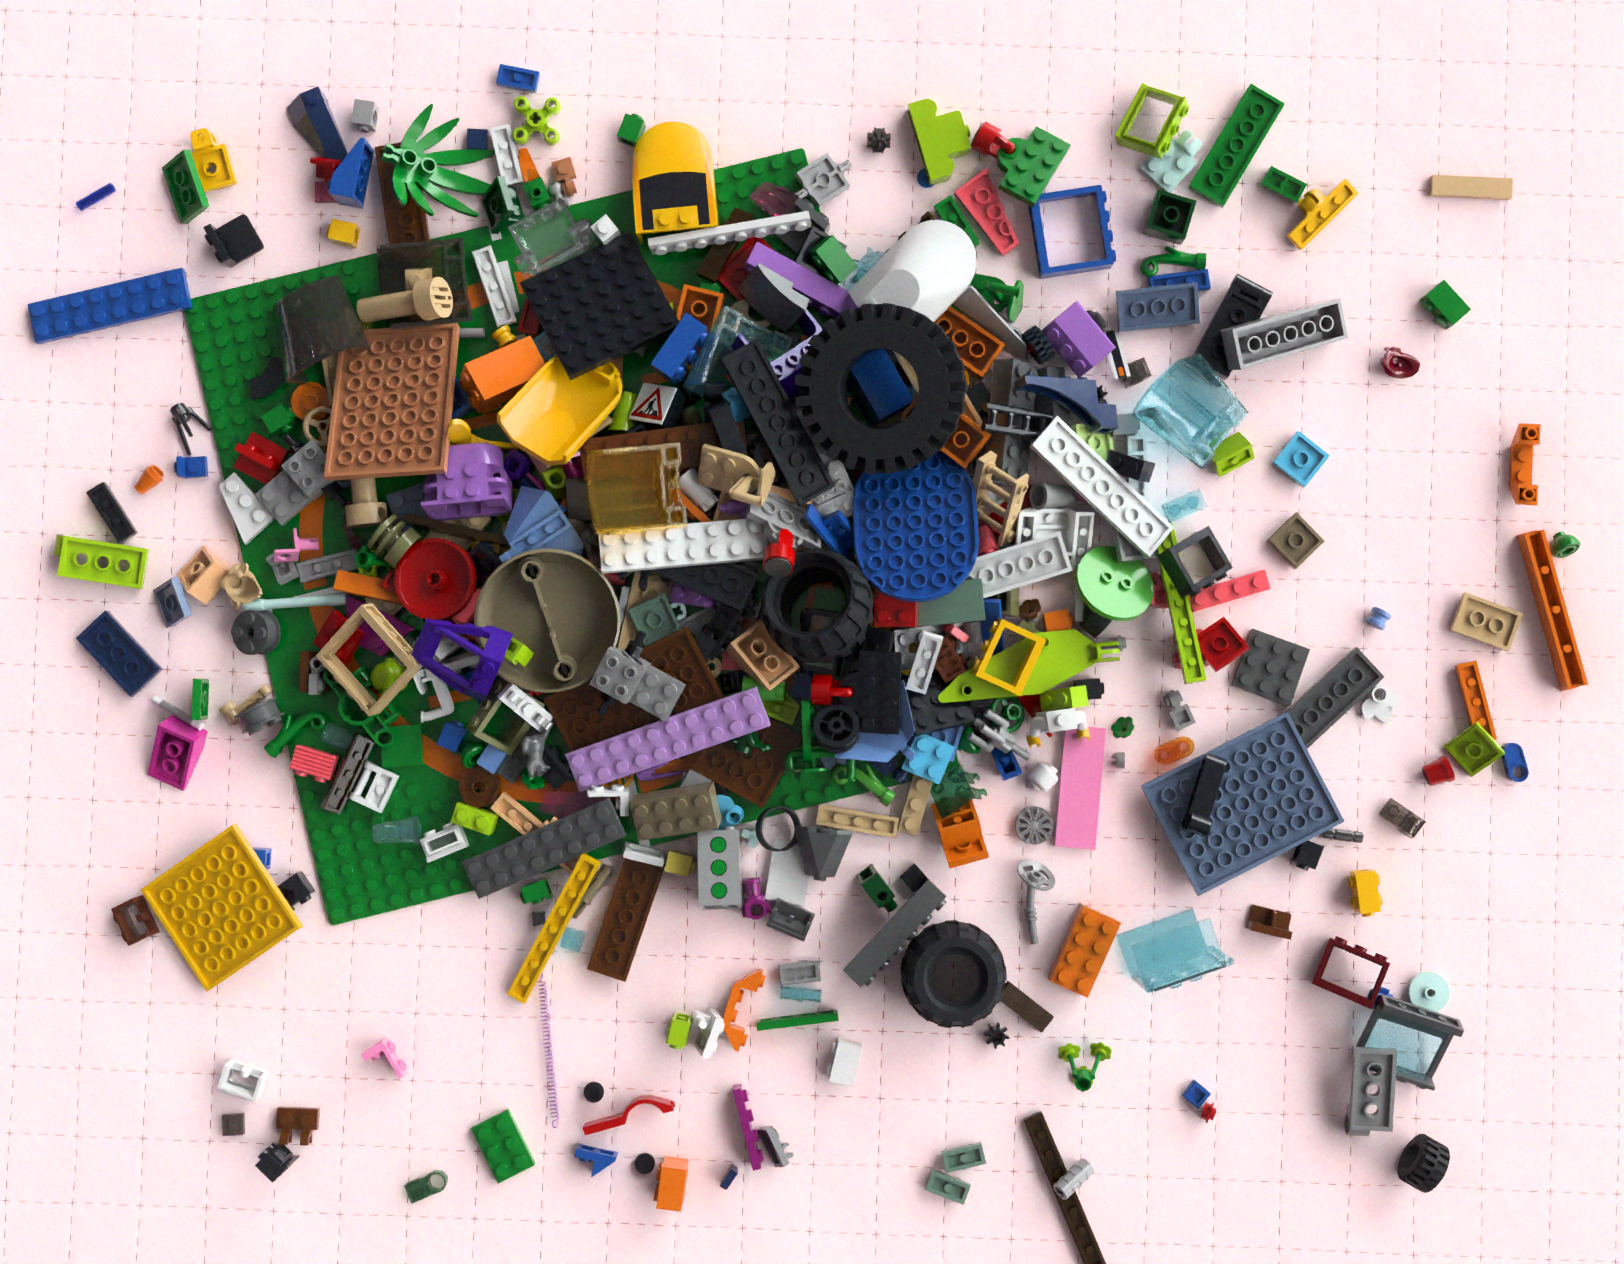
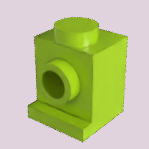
M512 637L504 657L515 666L519 663L525 667L534 653L523 643Z

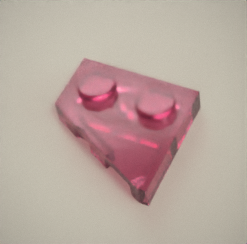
M764 181L751 194L750 199L771 217L790 214L794 209V202L797 197H794L796 192L789 191V188L777 187L772 183Z

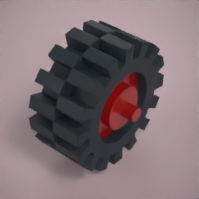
M1036 325L1021 334L1022 340L1027 344V352L1030 353L1031 357L1038 364L1042 365L1055 356L1052 344L1048 341L1044 332Z

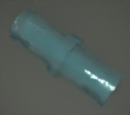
M781 986L780 988L781 1000H798V1003H802V1001L821 1003V989H804L803 986H799V988Z

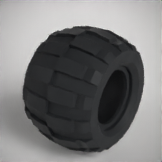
M945 920V922L932 924L924 928L908 944L900 967L901 983L909 1004L926 1021L945 1028L968 1027L982 1018L985 1019L993 1012L992 1010L995 1005L1001 1001L1004 994L1005 981L1007 980L1003 955L990 935L978 926L969 922ZM950 954H960L968 957L974 962L979 972V983L976 991L969 998L959 1002L947 1001L935 992L931 982L932 970L935 964L941 958Z

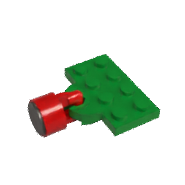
M987 121L983 122L973 137L971 149L985 157L990 155L997 159L998 168L1006 173L999 184V190L1034 208L1068 153L1071 144L1037 126L1028 140L1022 138H1010L1007 140L1000 135V128Z

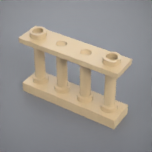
M989 451L978 458L972 483L976 493L978 521L983 522L1000 534L998 546L1001 547L1007 542H1011L1016 536L1017 518L1025 492L1028 489L1027 483L1030 475L1025 474L1017 480L996 467L997 454ZM992 474L1012 487L1010 494L992 483ZM988 491L1008 503L1007 509L1005 510L988 499ZM986 506L1004 518L1003 525L985 515L984 507Z

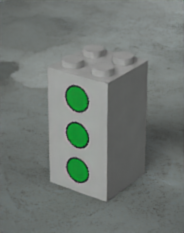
M729 826L723 827V830L712 829L697 832L698 906L701 910L742 909L741 836L739 830Z

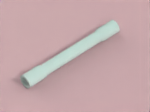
M347 593L279 599H254L252 602L244 604V610L264 611L267 609L325 605L340 606L346 605Z

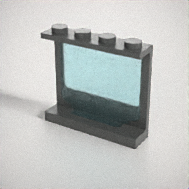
M1381 994L1356 1047L1395 1048L1397 1050L1396 1079L1403 1083L1414 1084L1421 1089L1434 1091L1435 1085L1432 1078L1453 1036L1462 1037L1464 1028L1460 1019ZM1374 1064L1370 1066L1369 1070L1378 1072L1379 1065Z

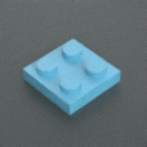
M1296 431L1273 460L1272 464L1304 488L1330 455L1300 431Z
M927 734L914 736L910 748L918 755L912 761L906 757L901 769L940 784L955 746Z

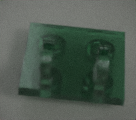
M958 764L943 775L940 784L932 783L930 793L941 818H946L971 799H982V794L987 796L986 789H977L970 786V784L975 783L974 779L980 780L978 773L971 774L965 772L961 764Z

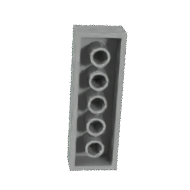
M1340 298L1327 299L1221 330L1229 370H1242L1348 338Z

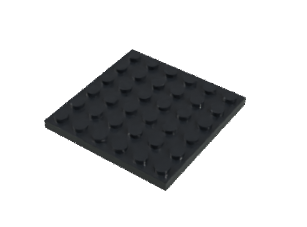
M630 232L613 239L606 245L602 244L520 282L532 309L570 380L671 334L679 323L677 316Z

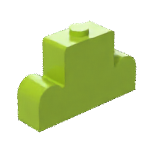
M931 99L909 103L907 112L929 186L945 182L953 174L954 162L952 159L969 153L971 147L968 138L971 136L969 126L964 124L959 110L936 116L937 105Z

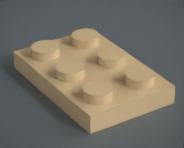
M1464 592L1462 593L1449 631L1508 652L1512 646L1523 613Z

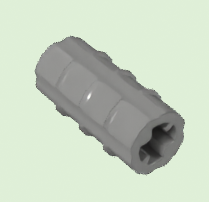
M1080 1159L1069 1171H1066V1174L1059 1178L1053 1185V1188L1059 1197L1067 1199L1094 1174L1095 1170L1086 1159Z

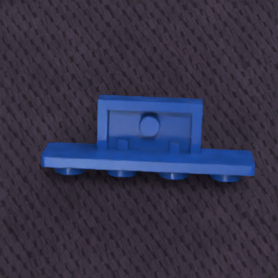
M812 503L808 504L804 515L806 522L815 529L819 538L824 540L830 551L844 556L856 565L854 555L849 550L854 547L852 524L840 509L822 517Z

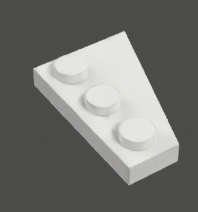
M233 472L219 485L244 544L250 543L276 519L237 473Z

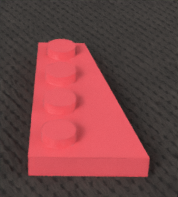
M985 168L956 190L954 195L1003 257L1017 247L1019 242L1004 212V207L998 198L995 186L991 182L988 170Z

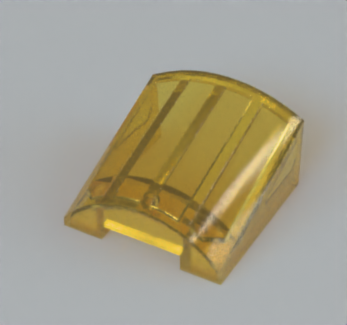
M680 443L587 450V493L595 534L617 535L687 526L686 505H682L679 464H682Z

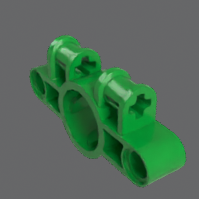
M362 666L352 674L377 702L376 696L370 691L373 688V683L370 681V676L366 672L365 666ZM325 669L323 673L324 679L340 699L338 710L343 721L352 728L364 729L380 749L388 750L392 748L395 740L388 726L402 715V712L397 711L390 701L379 714L367 715L363 721L350 720L352 718L348 713H345L344 708L346 702L353 699L348 696L347 691L341 684L329 680L331 673L328 669ZM383 735L390 736V741L386 744L379 742L380 737Z

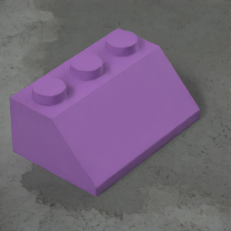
M1078 301L1074 302L1041 330L1047 336L1052 347L1078 378L1092 369L1116 348Z

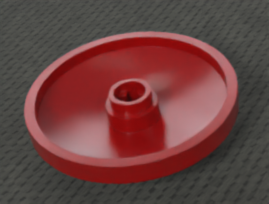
M429 538L412 545L399 560L395 572V589L400 602L410 613L422 619L445 620L455 616L468 605L476 587V570L469 554L458 544L442 538Z

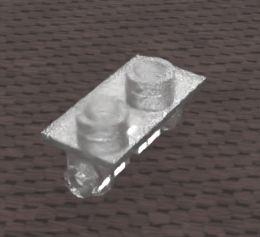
M841 482L835 484V486L821 495L815 496L810 502L822 515L834 509L833 501L839 507L850 502L854 496L848 483Z

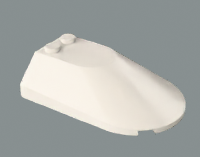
M929 220L919 223L907 231L848 293L858 308L863 304L890 303L910 308L935 322L970 285L976 270L974 245L969 236L953 223L943 220Z

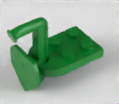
M974 274L970 286H973L999 315L1008 310L1007 319L1010 323H1014L1021 313L1023 306L1024 285L1022 281L1017 280L1014 286L1006 285L999 278ZM951 304V305H950L952 308H954V309L957 310L958 312L965 314L963 311H961L959 308H957L954 304Z
M801 701L803 747L793 749L786 755L785 772L827 771L826 767H816V758H833L835 753L827 752L820 746H811V738H815L814 725H811L810 717H814V705H810V701ZM803 758L804 762H812L804 763L802 768H794V759ZM846 759V776H844V779L856 781L855 760Z

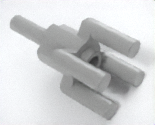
M990 709L985 710L984 716L998 724V726L991 727L979 718L974 717L973 725L978 727L979 731L985 734L988 739L986 742L971 732L967 736L969 741L986 752H991L996 747L1005 754L1011 750L1026 761L1030 759L1031 754L1015 744L1016 738L1006 731L1009 727L1007 720Z

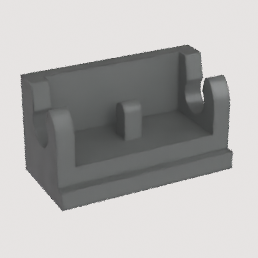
M777 898L766 926L804 942L815 913Z

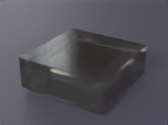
M245 1113L222 1115L223 1136L245 1134Z

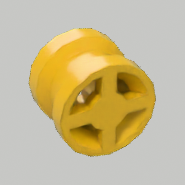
M508 325L497 329L492 334V338L499 343V348L517 341L516 336L511 334V329Z

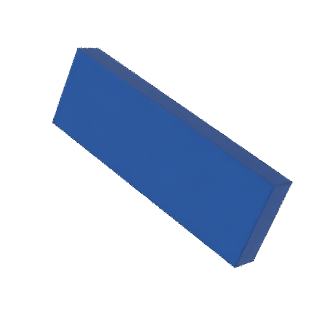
M1208 269L1157 275L1147 278L1148 287L1198 282V291L1211 289Z
M984 598L986 620H981L983 642L985 639L988 640L991 635L989 629L993 621H997L998 618L1002 619L1001 599ZM1002 632L992 655L1005 650L1004 632Z

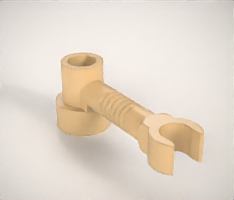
M268 684L264 685L239 706L230 701L221 707L219 712L223 717L226 716L234 725L239 722V719H235L234 716L247 710L251 705L273 690Z

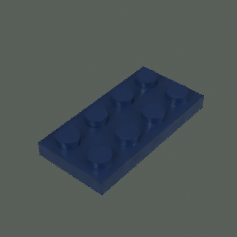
M107 610L76 637L79 643L130 697H134L163 670Z

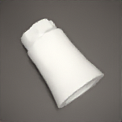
M692 467L673 486L680 490L695 506L700 507L703 513H706L719 499L709 487L697 484L699 473L695 467Z

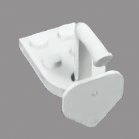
M468 651L447 658L440 664L459 673L462 671V668L467 666L470 669L475 668L480 658ZM421 668L413 676L419 693L421 695L426 693L428 690L427 681L431 680L441 708L432 711H421L420 719L421 723H423L424 721L449 715L454 711L455 707L447 684L428 669Z

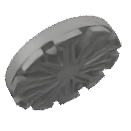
M1027 807L1016 818V832L1028 844H1041L1049 839L1053 832V819L1041 807ZM1033 810H1037L1035 817L1032 812ZM1028 812L1030 818H1027L1024 813ZM1044 812L1045 816L1039 819L1041 813ZM1023 819L1026 823H1020L1019 820ZM1049 819V824H1042L1045 820ZM1020 827H1026L1022 832L1019 830ZM1042 828H1049V832L1044 831ZM1030 832L1028 838L1025 839L1024 835ZM1039 832L1045 836L1043 839L1040 838ZM1034 833L1037 839L1036 841H1032Z

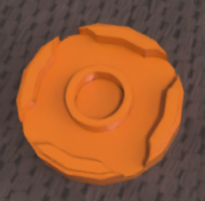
M307 382L298 386L292 393L290 400L294 414L302 421H304L308 412L316 407L326 406L332 408L329 405L327 389L315 382ZM318 413L314 415L312 419L316 421H321L325 419L329 413Z

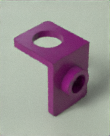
M527 472L526 475L537 487L545 491L543 481L538 476L533 478Z

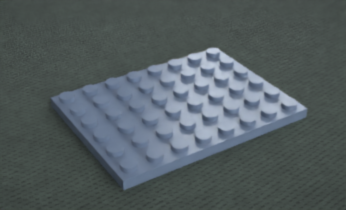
M1284 712L1140 785L1197 896L1345 822L1288 712ZM1209 753L1227 759V765L1209 818L1212 819L1211 829L1208 836L1203 837L1183 830L1182 822L1205 754Z

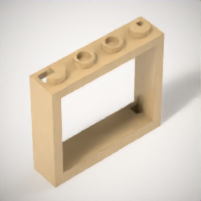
M373 603L361 605L316 655L323 663L322 666L330 671L334 680L345 688L348 696L354 699L359 704L360 709L364 710L368 716L379 714L423 667L411 655L413 648ZM364 621L370 625L407 667L403 674L377 702L335 655Z

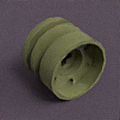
M395 514L391 515L376 528L367 544L370 550L378 546L375 551L377 555L386 550L387 554L384 561L394 569L397 568L398 562L405 552L422 539V536L412 528L403 533L402 529L405 525L403 520L395 526L399 519Z

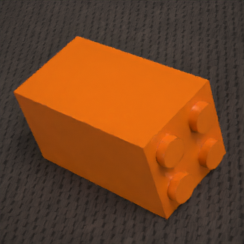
M528 336L465 363L459 377V384L462 390H466L468 393V399L472 408H476L477 412L481 413L512 399L546 363L531 336Z

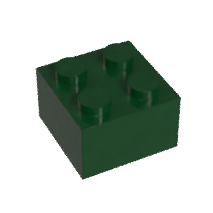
M1158 189L1152 198L1142 234L1181 245L1186 238L1196 200Z

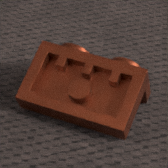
M944 632L941 634L943 641L935 667L944 682L947 683L967 671L964 666L967 664V661L962 653L957 654L955 650L957 644L953 637H947Z

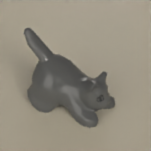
M552 721L551 726L547 730L544 728L542 734L531 737L525 736L520 742L521 752L527 757L525 764L529 778L534 777V774L537 777H541L547 770L551 769L550 766L544 763L542 757L545 740L554 724Z

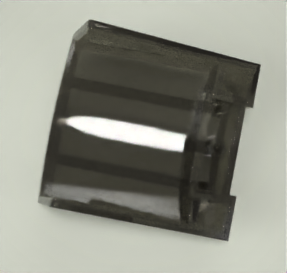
M463 238L376 245L381 295L406 291V269L432 268L433 278H443L447 282L453 298L452 312L449 317L426 321L418 314L385 319L387 328L473 321L467 288Z
M339 275L319 279L290 292L281 298L271 310L285 382L305 384L308 380L303 370L313 364L349 348L371 349Z

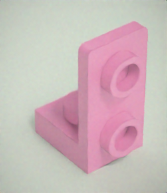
M387 1038L361 1054L364 1061L370 1058L374 1061L382 1056L384 1052L399 1079L407 1074V1066L404 1060L399 1059L394 1043Z

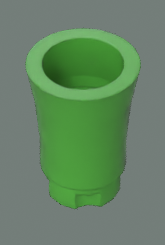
M743 676L742 691L757 686L762 702L785 700V681H782L768 692L751 676Z

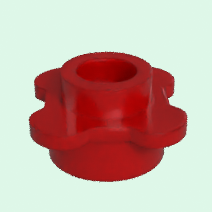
M1205 1102L1200 1117L1206 1120L1205 1123H1208L1209 1119L1212 1121L1214 1119L1217 1109L1213 1108V1102L1212 1104Z

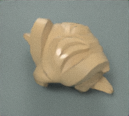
M247 563L233 564L227 576L220 582V587L228 594L229 599L233 603L234 610H238L240 604H248L254 599L260 598L263 594L262 588H260L255 576L249 571Z

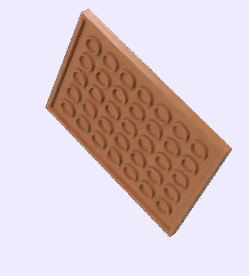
M458 323L341 331L324 478L327 481L447 473L450 443L447 424L452 420L460 333Z

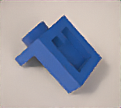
M177 456L174 463L175 473L183 479L208 477L207 457L184 458Z

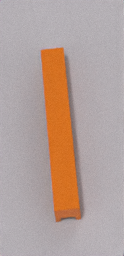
M1544 529L1516 535L1560 691L1588 685Z

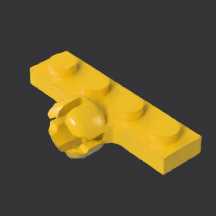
M1343 179L1326 196H1323L1318 189L1308 191L1304 194V198H1300L1298 201V207L1304 212V218L1286 236L1298 250H1302L1359 193L1347 179Z

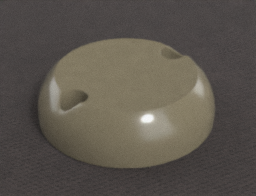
M537 548L524 551L507 559L487 578L481 588L475 606L474 626H494L512 633L513 638L523 643L534 653L525 667L519 663L515 666L504 657L498 670V674L508 682L534 692H561L590 680L594 676L607 649L611 646L616 647L620 633L621 619L618 599L607 577L589 560L563 549ZM527 565L531 576L527 575L525 572ZM533 565H534L535 567H537V569H538V571H537L536 574H535ZM476 636L480 649L484 650L488 638ZM566 665L570 667L569 672H567ZM559 666H561L563 674L558 671Z

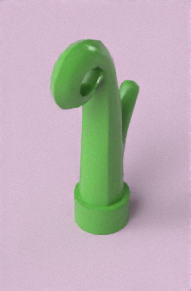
M846 764L836 766L831 773L832 780L838 785H843L848 781L844 778L839 779L837 776L840 771H844L846 776ZM869 765L865 766L867 774L856 768L855 779L879 799L880 803L887 807L896 793L889 788L887 789L877 779Z

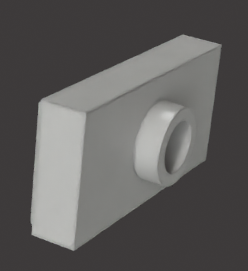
M819 960L778 964L780 986L821 981Z

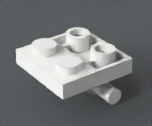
M708 1007L706 1013L693 1010L691 1015L695 1025L700 1027L694 1046L701 1057L710 1060L711 1054H714L717 1049L716 1040L718 1035L722 1034L725 1024L716 1009Z

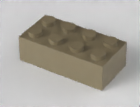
M714 782L635 794L629 802L639 841L718 829L722 822Z

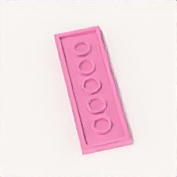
M1088 727L1090 740L1087 737H1083L1080 741L1077 738V729L1064 730L1054 846L1096 849L1106 728Z

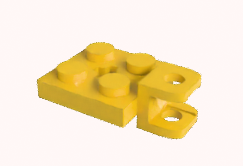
M206 128L192 131L190 139L195 152H191L195 161L204 192L207 193L238 184L227 145L225 143L218 145L214 134ZM211 164H213L214 167H217L215 173L213 174L211 172H207V169H210Z

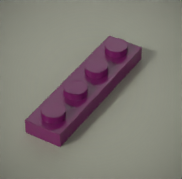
M742 1084L733 1086V1094L752 1169L755 1171L761 1169V1162L764 1161L762 1149L758 1150L756 1142L759 1141L757 1129L753 1130L751 1122L754 1121L752 1109L748 1110L746 1102L749 1101L747 1090H743Z

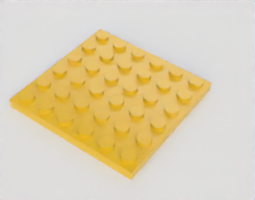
M233 824L140 889L206 992L303 927L237 824Z

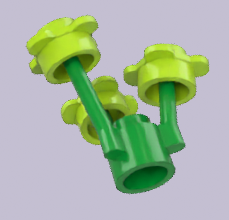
M362 546L361 551H358L355 555L356 567L359 568L358 574L377 578V568L380 565L388 566L389 571L391 569L396 571V569L385 561L377 560L374 553L378 546L373 550H370L367 546Z

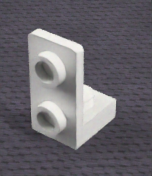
M614 784L612 787H604L603 785L595 787V785H592L590 789H587V797H616L615 806L616 810H619L620 816H629L628 787H624L622 784Z

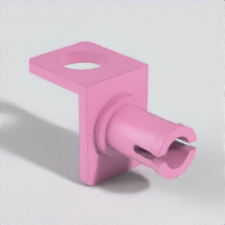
M293 528V549L274 550L273 559L274 562L298 561L300 551L319 550L318 537L299 539L297 537V529ZM282 554L290 555L288 557H280Z

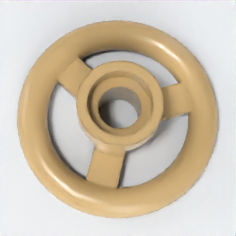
M326 406L316 407L305 416L303 432L308 441L313 439L321 447L328 445L331 416L321 421H316L312 417L321 412L331 414L332 408ZM323 424L327 425L325 430L321 428ZM309 425L317 428V431L321 434V440H317L311 435Z

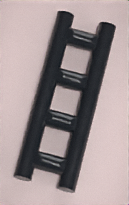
M984 402L982 408L985 411H989L988 423H982L981 430L1036 439L1046 428L1047 420L1052 421L1054 415L1049 412ZM997 412L1006 414L1005 426L996 425ZM1014 415L1022 416L1021 429L1013 427ZM1030 418L1039 419L1038 431L1030 430Z

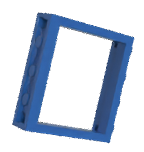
M1102 185L1042 193L1034 208L1028 205L1039 279L1111 269L1114 262H1116L1115 250L1111 248L1113 234L1112 230L1108 229L1110 215L1109 211L1105 210L1104 204L1107 202L1106 192L1102 191ZM1095 195L1105 259L1049 267L1039 203Z

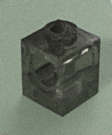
M1144 357L1129 363L1128 367L1131 376L1120 378L1119 381L1122 385H1125V388H1129L1148 380L1152 375Z

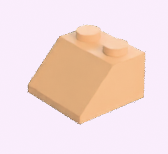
M203 545L176 575L189 594L207 604L220 590V582L227 576L230 569Z

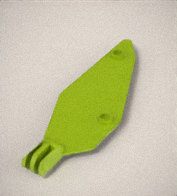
M1075 629L1033 633L1046 639V642L1021 696L1041 694L1095 663L1120 661V657L1102 658V654L1120 653L1119 649L1101 650V646L1119 645L1118 641L1094 643ZM1024 638L992 656L984 673L1012 685L1032 640ZM971 668L954 679L938 695V700L941 703L1019 695L973 675L974 670ZM965 687L970 688L969 694L964 693Z

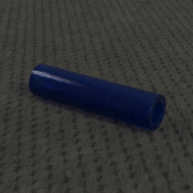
M110 182L77 201L76 205L83 211L117 190Z

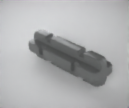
M1331 828L1323 832L1322 837L1325 839L1333 838L1334 840L1362 843L1364 834L1357 831L1333 830Z

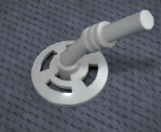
M1023 860L1019 863L1017 872L1020 878L1027 884L1026 908L1024 909L1027 912L1025 913L1027 918L1025 920L1028 921L1030 943L1038 944L1036 926L1038 918L1036 917L1037 912H1035L1036 908L1034 907L1035 889L1041 891L1051 890L1056 880L1053 873L1043 864L1033 860ZM1032 867V870L1025 872L1023 868Z

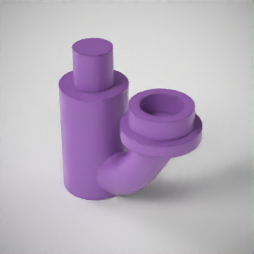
M726 500V504H719V512H727L728 515L741 513L738 519H748L746 517L748 503L738 500Z

